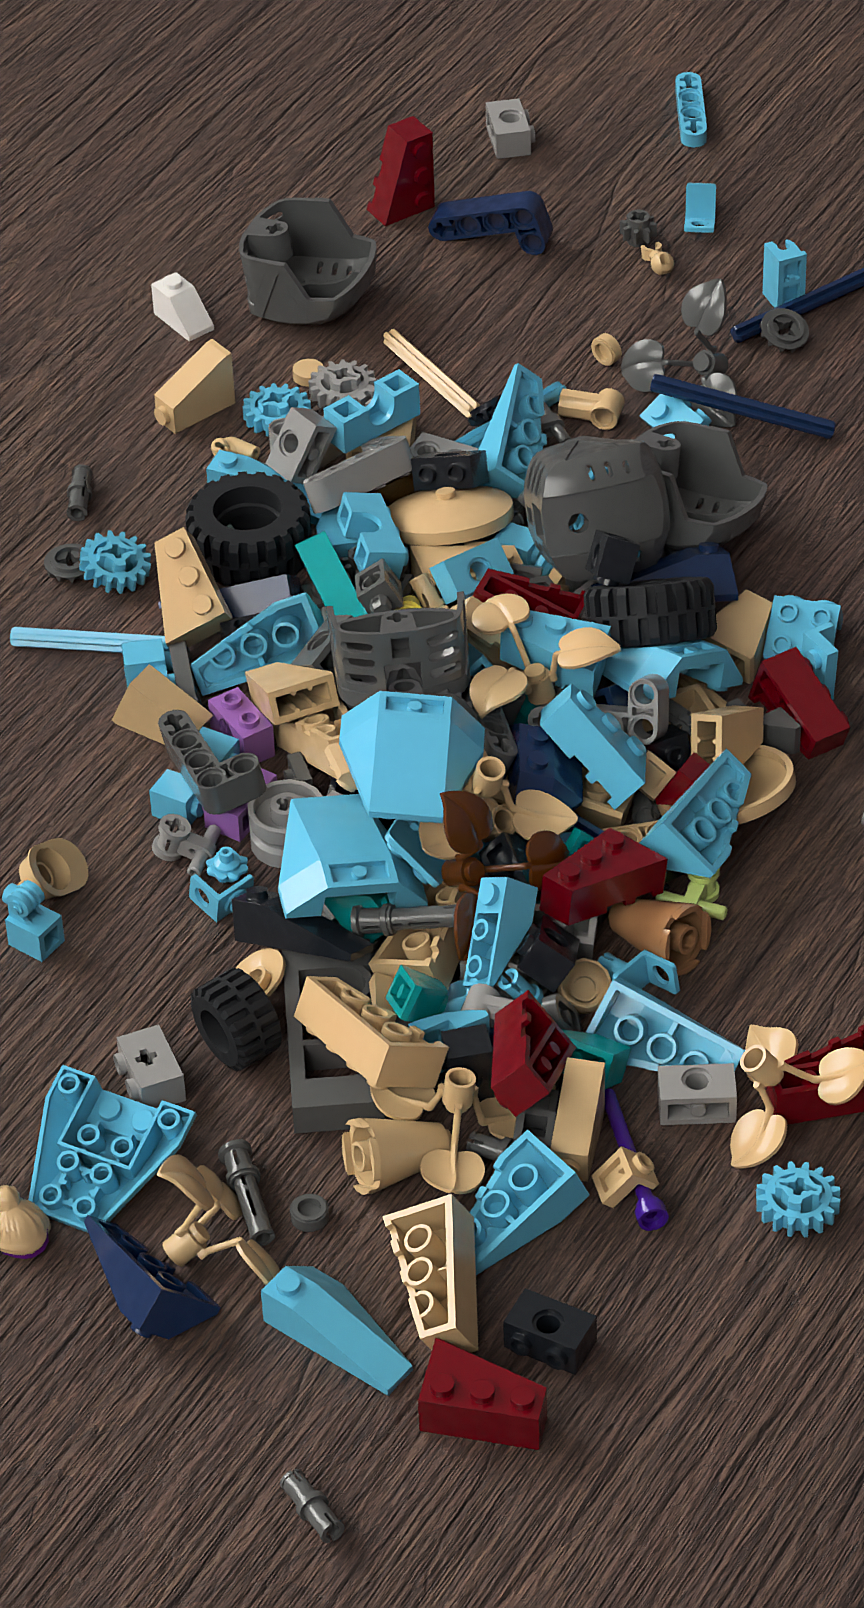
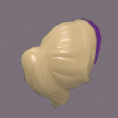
M2 1185L0 1186V1251L14 1258L28 1259L36 1257L45 1250L49 1242L48 1234L51 1230L49 1218L38 1205L20 1197L19 1192L14 1186Z

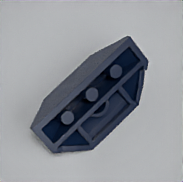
M522 723L509 725L518 750V754L508 773V789L513 803L515 804L516 797L521 791L539 790L562 801L572 811L580 807L583 802L582 762L575 756L569 759L542 727Z

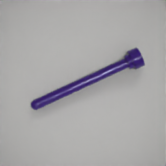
M607 1088L605 1089V1111L618 1147L622 1146L637 1153L616 1094L612 1089ZM638 1184L634 1188L638 1199L634 1211L641 1229L646 1231L657 1230L663 1227L669 1218L665 1204L661 1199L652 1194L650 1188Z

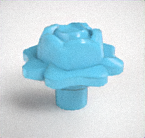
M222 847L213 858L206 861L208 867L207 875L215 877L222 883H233L242 874L248 872V866L246 865L248 858L240 856L231 847Z

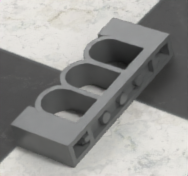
M282 949V955L286 962L284 988L294 1134L349 1130L351 1126L346 1125L347 1121L358 1117L385 1119V1115L376 1107L372 1099L370 1085L366 1082L367 1079L361 1074L306 1079L305 1071L349 1067H347L346 1061L338 1054L329 1051L326 1048V1044L320 1039L303 1040V1033L308 1032L306 1027L294 1017L307 976L337 977L371 998L369 981L373 972L368 963L375 953L370 952L350 962Z

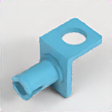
M687 183L684 231L713 233L716 212V184Z
M194 874L190 878L189 897L217 923L228 914L233 913L232 899L246 893L247 888L253 887L254 877L249 874L221 894H218L197 874ZM199 889L206 894L209 903L205 902L201 897Z
M645 949L628 963L609 952L604 953V957L600 956L598 962L608 970L612 980L621 978L640 989L648 983H652L672 994H677L680 991L676 965ZM656 966L664 969L669 977V981L664 980L659 975Z

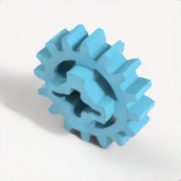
M272 383L271 387L267 388L259 386L260 392L258 393L250 391V398H244V406H242L243 420H246V426L248 428L254 427V433L256 434L265 431L266 436L269 437L268 427L273 420L285 418L291 407L311 409V401L308 399L306 392L300 393L299 387L288 389V384L286 383L282 387H277L275 383Z
M108 530L107 537L96 533L94 541L91 539L86 540L85 547H82L80 552L79 570L85 571V580L94 579V588L103 585L107 593L112 588H116L119 594H123L124 587L135 591L136 583L140 585L145 584V578L149 577L151 568V553H145V544H136V536L127 539L123 531L119 536H114L113 532Z
M792 1161L788 1162V1169L783 1170L778 1165L774 1166L773 1176L764 1173L762 1175V1184H757L756 1211L762 1212L761 1221L763 1223L773 1221L774 1232L779 1231L782 1227L786 1228L788 1237H792L795 1231H801L803 1237H808L809 1229H814L819 1234L822 1233L823 1224L833 1225L835 1215L840 1212V1187L834 1186L835 1177L833 1175L823 1177L824 1168L818 1167L814 1171L809 1170V1162H804L801 1168H796Z

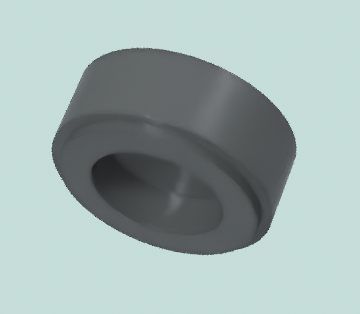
M304 1194L295 1198L290 1205L291 1223L295 1228L304 1232H314L322 1229L329 1221L327 1201L316 1194Z

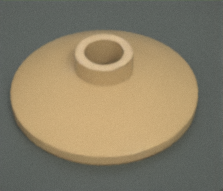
M265 948L250 954L240 962L236 969L239 968L249 974L269 998L277 989L284 976L286 962L284 956L278 950Z

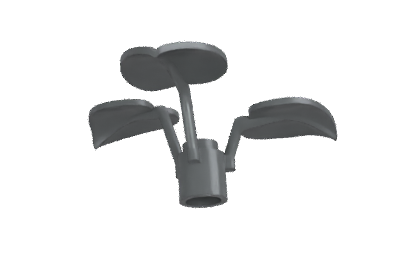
M717 278L693 287L685 295L682 302L681 313L684 323L687 326L695 327V336L703 343L707 350L698 352L693 361L663 360L664 346L662 343L652 339H643L636 342L627 350L621 363V374L632 388L641 392H652L650 385L654 374L665 376L664 365L694 367L697 373L705 375L701 378L703 385L700 386L737 395L733 379L725 374L728 369L727 357L723 353L716 352L717 347L711 345L702 335V333L707 336L715 335L724 323L727 297L723 279ZM690 402L692 404L691 409L694 412L699 408L712 420L709 425L715 427L737 426L736 414Z

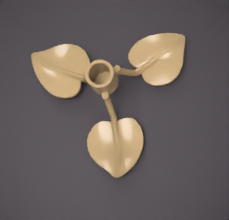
M500 594L491 597L486 602L481 603L473 612V626L477 632L485 635L499 634L509 628L525 669L523 673L515 667L507 670L502 666L494 665L478 672L470 683V698L473 707L479 713L478 716L483 719L494 709L516 700L524 692L531 704H547L555 697L553 682L558 680L556 674L558 665L563 669L586 667L621 652L620 645L606 633L596 628L584 627L573 630L559 640L560 650L553 653L549 671L541 663H530L518 630L514 625L527 620L530 616V609L526 600L515 594Z
M484 749L483 757L478 761L476 769L471 775L473 777V794L483 798H490L502 790L508 810L515 813L512 819L513 828L521 837L529 840L534 833L544 830L552 831L560 836L577 823L578 816L566 804L543 791H521L518 793L514 804L508 789L509 781L503 780L505 774L503 762L496 757L488 756ZM444 821L443 823H419L418 832L421 847L426 854L443 860L455 859V855L460 854L450 847L446 839Z
M751 1024L747 1035L746 1051L741 1057L740 1066L754 1083L753 1087L759 1092L766 1109L765 1112L761 1109L749 1111L736 1123L730 1142L731 1166L742 1169L764 1163L775 1155L784 1143L787 1134V1121L781 1115H773L774 1106L765 1090L766 1086L772 1087L777 1085L782 1080L784 1071L811 1083L819 1084L818 1095L824 1102L830 1105L846 1103L853 1099L864 1086V1050L847 1047L828 1053L820 1061V1075L814 1076L788 1065L784 1061L798 1053V1039L790 1030L781 1027H762Z
M456 1067L448 1070L445 1075L444 1084H438L436 1093L434 1088L389 1087L387 1090H379L370 1086L371 1096L376 1107L384 1115L394 1120L416 1121L421 1117L423 1109L432 1111L441 1098L446 1109L454 1113L451 1151L444 1149L429 1151L423 1156L420 1164V1172L424 1180L431 1186L446 1193H470L477 1189L484 1179L485 1165L481 1157L471 1151L458 1152L461 1114L466 1112L472 1106V1103L479 1125H488L489 1132L499 1139L505 1137L513 1138L516 1117L509 1109L502 1107L496 1097L479 1102L477 1095L478 1087L475 1086L476 1076L469 1069Z
M172 1155L162 1163L157 1176L173 1183L196 1204L184 1223L163 1242V1248L168 1257L175 1264L183 1267L196 1255L203 1260L209 1254L236 1246L241 1257L266 1286L280 1272V1269L274 1259L253 1239L246 1242L242 1237H237L207 1247L206 1242L210 1240V1235L204 1225L220 1208L232 1220H237L242 1216L240 1203L234 1191L222 1182L211 1169L205 1165H200L196 1168L182 1155ZM202 1209L207 1211L198 1221H194Z

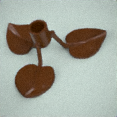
M446 791L440 793L444 812V831L450 847L460 854H456L455 859L444 862L441 875L447 886L458 887L459 892H467L459 898L454 912V936L459 961H466L468 959L479 892L470 886L478 885L481 878L485 876V873L529 869L530 885L537 887L538 891L541 892L543 875L568 858L569 850L556 833L545 830L538 831L531 836L526 845L527 863L484 866L478 859L470 856L483 848L482 839L487 838L492 832L493 819L489 806L482 798L467 791Z

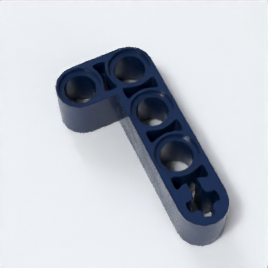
M522 191L443 202L437 207L428 229L430 234L440 241L515 232L523 251L531 255H539L545 250L553 232V225L541 196L533 191Z

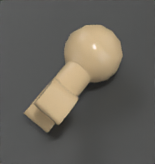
M655 242V250L641 245L642 259L651 261V268L656 274L664 275L673 270V257L671 254L662 251V244L660 242Z

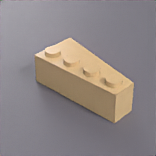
M339 696L340 706L278 725L272 723L278 747L291 754L301 752L305 762L337 779L334 771L329 767L330 763L324 750L327 745L339 742L341 718L343 714L349 711Z
M444 881L437 888L432 887L430 884H425L424 886L428 906L457 904L459 898L466 893L459 892L458 887L447 886ZM454 927L398 930L396 934L385 939L368 963L373 974L378 972L395 977L402 964L441 980L448 990L459 963Z
M306 977L294 1017L306 1027L308 1033L317 1036L323 1041L329 1051L338 1054L344 1059L347 1067L359 1072L367 1079L368 1085L379 1090H387L389 1087L435 1088L449 1049L448 1046L440 1041L428 1043L423 1039L424 1031L414 1025L408 1028L396 1023L397 1014L387 1008L384 1009L376 1005H370L371 998L337 977Z
M452 1194L382 1216L385 1226L390 1231L392 1237L390 1243L400 1263L401 1271L399 1272L410 1296L408 1301L420 1339L431 1350L436 1337L469 1353L478 1351L474 1217Z

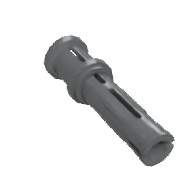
M385 903L382 907L364 908L362 905H354L350 917L351 929L354 934L364 937L367 933H383L385 936H393L398 930L454 927L456 904L396 908L391 903Z
M243 1139L231 1140L220 1147L218 1158L226 1167L228 1187L237 1194L242 1214L250 1233V1239L256 1241L260 1246H264L274 1240L275 1233L271 1227L258 1187L260 1171L252 1163V1147L250 1143ZM234 1151L237 1152V1155H238L237 1158H234V1155H233V1152H234ZM251 1203L254 1204V1207H255V1210H256V1213H257L256 1216H254V1214H253V1211H252V1208H251Z

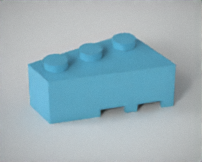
M530 610V616L527 620L514 624L530 663H541L549 671L553 653L560 650L558 643L564 635L584 627L599 629L608 636H610L611 626L532 610ZM507 628L501 632L500 660L524 670L525 665L512 633ZM608 658L578 669H563L558 665L556 671L558 680L555 681V685L565 689L572 683L577 689L587 691L594 699Z
M571 683L541 710L540 726L569 759L575 756L589 770L585 777L591 784L598 781L611 796V799L607 802L614 810L645 784L646 748L637 737L627 735L621 729L619 721L612 714L602 712L587 691L579 690Z

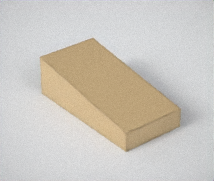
M374 972L369 981L372 1005L384 1009L387 1008L396 1014L385 998L394 977Z

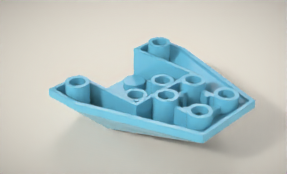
M701 639L659 645L621 647V652L608 658L602 674L626 691H629V687L633 682L648 674L661 675L668 683L669 698L676 697L679 673L707 683V688L714 691H727L728 687L742 685L743 677L727 649ZM644 684L643 692L645 696L653 700L654 691L652 687Z
M379 691L343 714L339 745L368 817L410 820L423 823H443L444 812L440 793L463 790L476 769L478 761L483 757L485 728L453 697Z
M359 794L291 799L278 884V893L285 919L321 916L326 897L387 893L389 902L395 905L396 908L428 906L423 884L413 873V867L404 858H397L388 849L387 841L385 840V835L388 832L379 818L368 817Z
M62 1065L45 1097L28 1200L38 1205L49 1219L87 1233L88 1231L84 1223L87 1215L110 1222L158 1172L162 1163L181 1148L197 1116L196 1112L164 1100L161 1101L158 1109L103 1090L96 1076Z

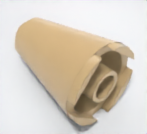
M358 1117L347 1121L346 1125L351 1126L350 1131L344 1132L342 1135V1155L348 1176L355 1174L359 1184L353 1185V1187L362 1195L373 1194L419 1173L421 1160L429 1151L435 1149L451 1151L452 1135L439 1122Z

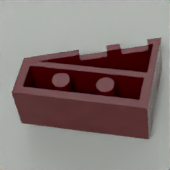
M414 116L388 125L379 158L382 161L379 176H375L373 185L376 187L372 201H368L366 209L384 226L435 207L433 132Z
M489 568L473 593V596L483 603L496 595L515 594L524 598L529 605V609L532 611L577 620L581 619L585 611L583 596L585 591L576 594L561 590V585L550 583L549 587L529 583L530 578Z
M791 648L761 661L748 698L753 703L760 701L769 710L766 713L779 707L783 708L801 726L800 752L808 760L842 746L850 730L848 718L843 711L837 708L831 699L829 689L825 684H821L813 672L810 661L802 656L798 648Z
M609 827L543 875L539 910L570 926L607 913V907L620 902L625 906L633 904L636 897L649 892L653 896L662 894L668 858Z
M529 990L495 1013L491 1089L494 1091L499 1104L509 1109L515 1117L551 1092L565 1068L567 1057L570 1058L576 1049V1046Z
M864 1025L858 1027L857 1033L842 1040L838 1036L828 1040V1046L813 1053L806 1050L784 1061L788 1065L806 1073L818 1076L820 1075V1061L828 1053L847 1047L864 1050ZM784 1071L782 1080L775 1086H767L766 1092L774 1106L773 1115H781L786 1119L788 1125L864 1112V1086L848 1102L830 1105L819 1097V1084L811 1083Z
M435 1337L418 1398L419 1431L539 1450L547 1421V1388Z

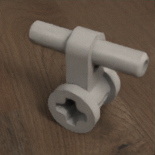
M167 814L160 820L158 826L160 834L154 838L152 851L158 858L165 861H176L181 856L192 859L187 873L190 876L194 874L200 876L206 861L213 858L216 852L215 844L221 834V829L216 825H209L202 837L190 832L191 825L183 816ZM175 825L178 826L176 833L173 832ZM166 843H170L168 850H165Z

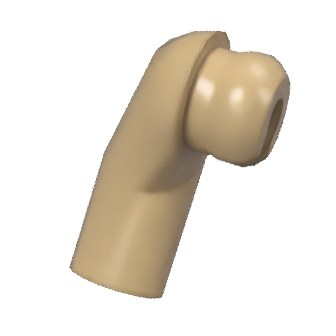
M236 437L216 438L211 444L214 456L219 450L249 456L256 460L260 455V448Z

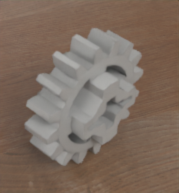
M341 359L339 364L329 361V367L318 366V372H312L311 380L308 381L312 402L317 401L318 407L321 408L326 405L329 406L348 395L352 397L364 388L374 387L376 378L373 370L368 371V365L357 366L356 360L348 363Z

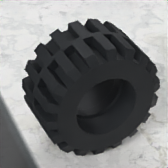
M235 967L230 968L194 989L193 993H191V1008L197 1028L213 1054L227 1067L232 1068L234 1071H241L280 1048L282 1034L275 1009L260 985L243 970L236 969Z

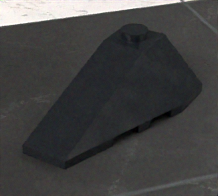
M254 886L247 888L246 893L232 899L235 941L350 962L373 951V944L322 915L285 919L279 893L270 892L267 887Z

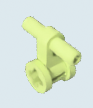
M720 868L710 878L687 874L691 881L687 885L685 896L663 891L662 894L656 895L655 899L694 903L703 907L701 909L707 912L711 918L724 920L728 911L726 906L713 903L719 897V884L716 880L719 877Z

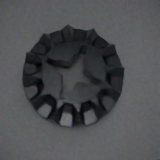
M502 393L469 412L471 417L466 420L470 426H478L492 418Z

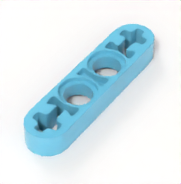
M684 72L678 74L675 79L680 139L683 145L695 148L703 146L707 141V123L702 82L698 74Z

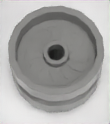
M287 779L268 783L263 795L247 804L251 850L258 860L271 867L281 868L291 799L323 797L316 787L304 781Z

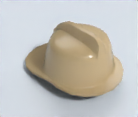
M62 838L51 839L35 845L29 850L28 856L20 864L19 875L21 881L17 885L26 880L34 882L44 892L45 900L56 896H64L80 889L86 884L88 865L84 855L73 843Z

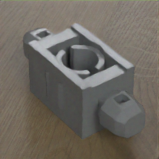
M383 558L355 575L357 599L368 614L391 611L404 606L401 582Z

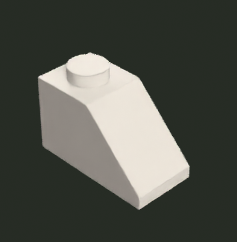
M177 272L151 284L154 314L190 342L214 330V324L195 287Z

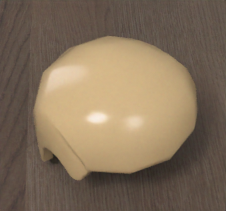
M582 958L576 960L575 966L557 990L561 996L576 1008L578 1013L590 1014L597 1011L612 981L608 970L598 961Z

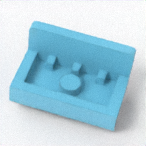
M659 394L640 414L641 419L651 428L674 421L693 422L707 426L712 422L699 408L695 412L690 409L692 404L689 401ZM673 433L664 435L673 439L675 438V435Z
M828 622L803 632L801 654L810 661L814 674L821 684L827 686L833 700L839 651L834 647L835 626Z

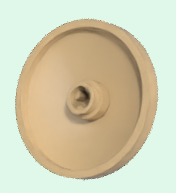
M481 485L466 489L443 487L437 490H423L402 497L388 506L391 511L392 520L395 526L399 528L402 542L420 546L452 545L477 540L500 531L514 517L513 501L508 493L497 488Z
M760 745L743 764L751 773V778L744 804L739 807L736 819L739 822L738 825L773 811L792 794L796 785V776L793 763L784 752L770 746ZM657 805L661 816L672 807V805Z

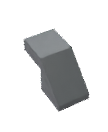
M738 698L726 703V707L732 705L746 706ZM781 707L764 714L763 743L761 745L770 746L789 754L800 752L801 726Z
M552 1089L548 1095L516 1117L513 1142L528 1129L549 1149L551 1148L559 1090Z

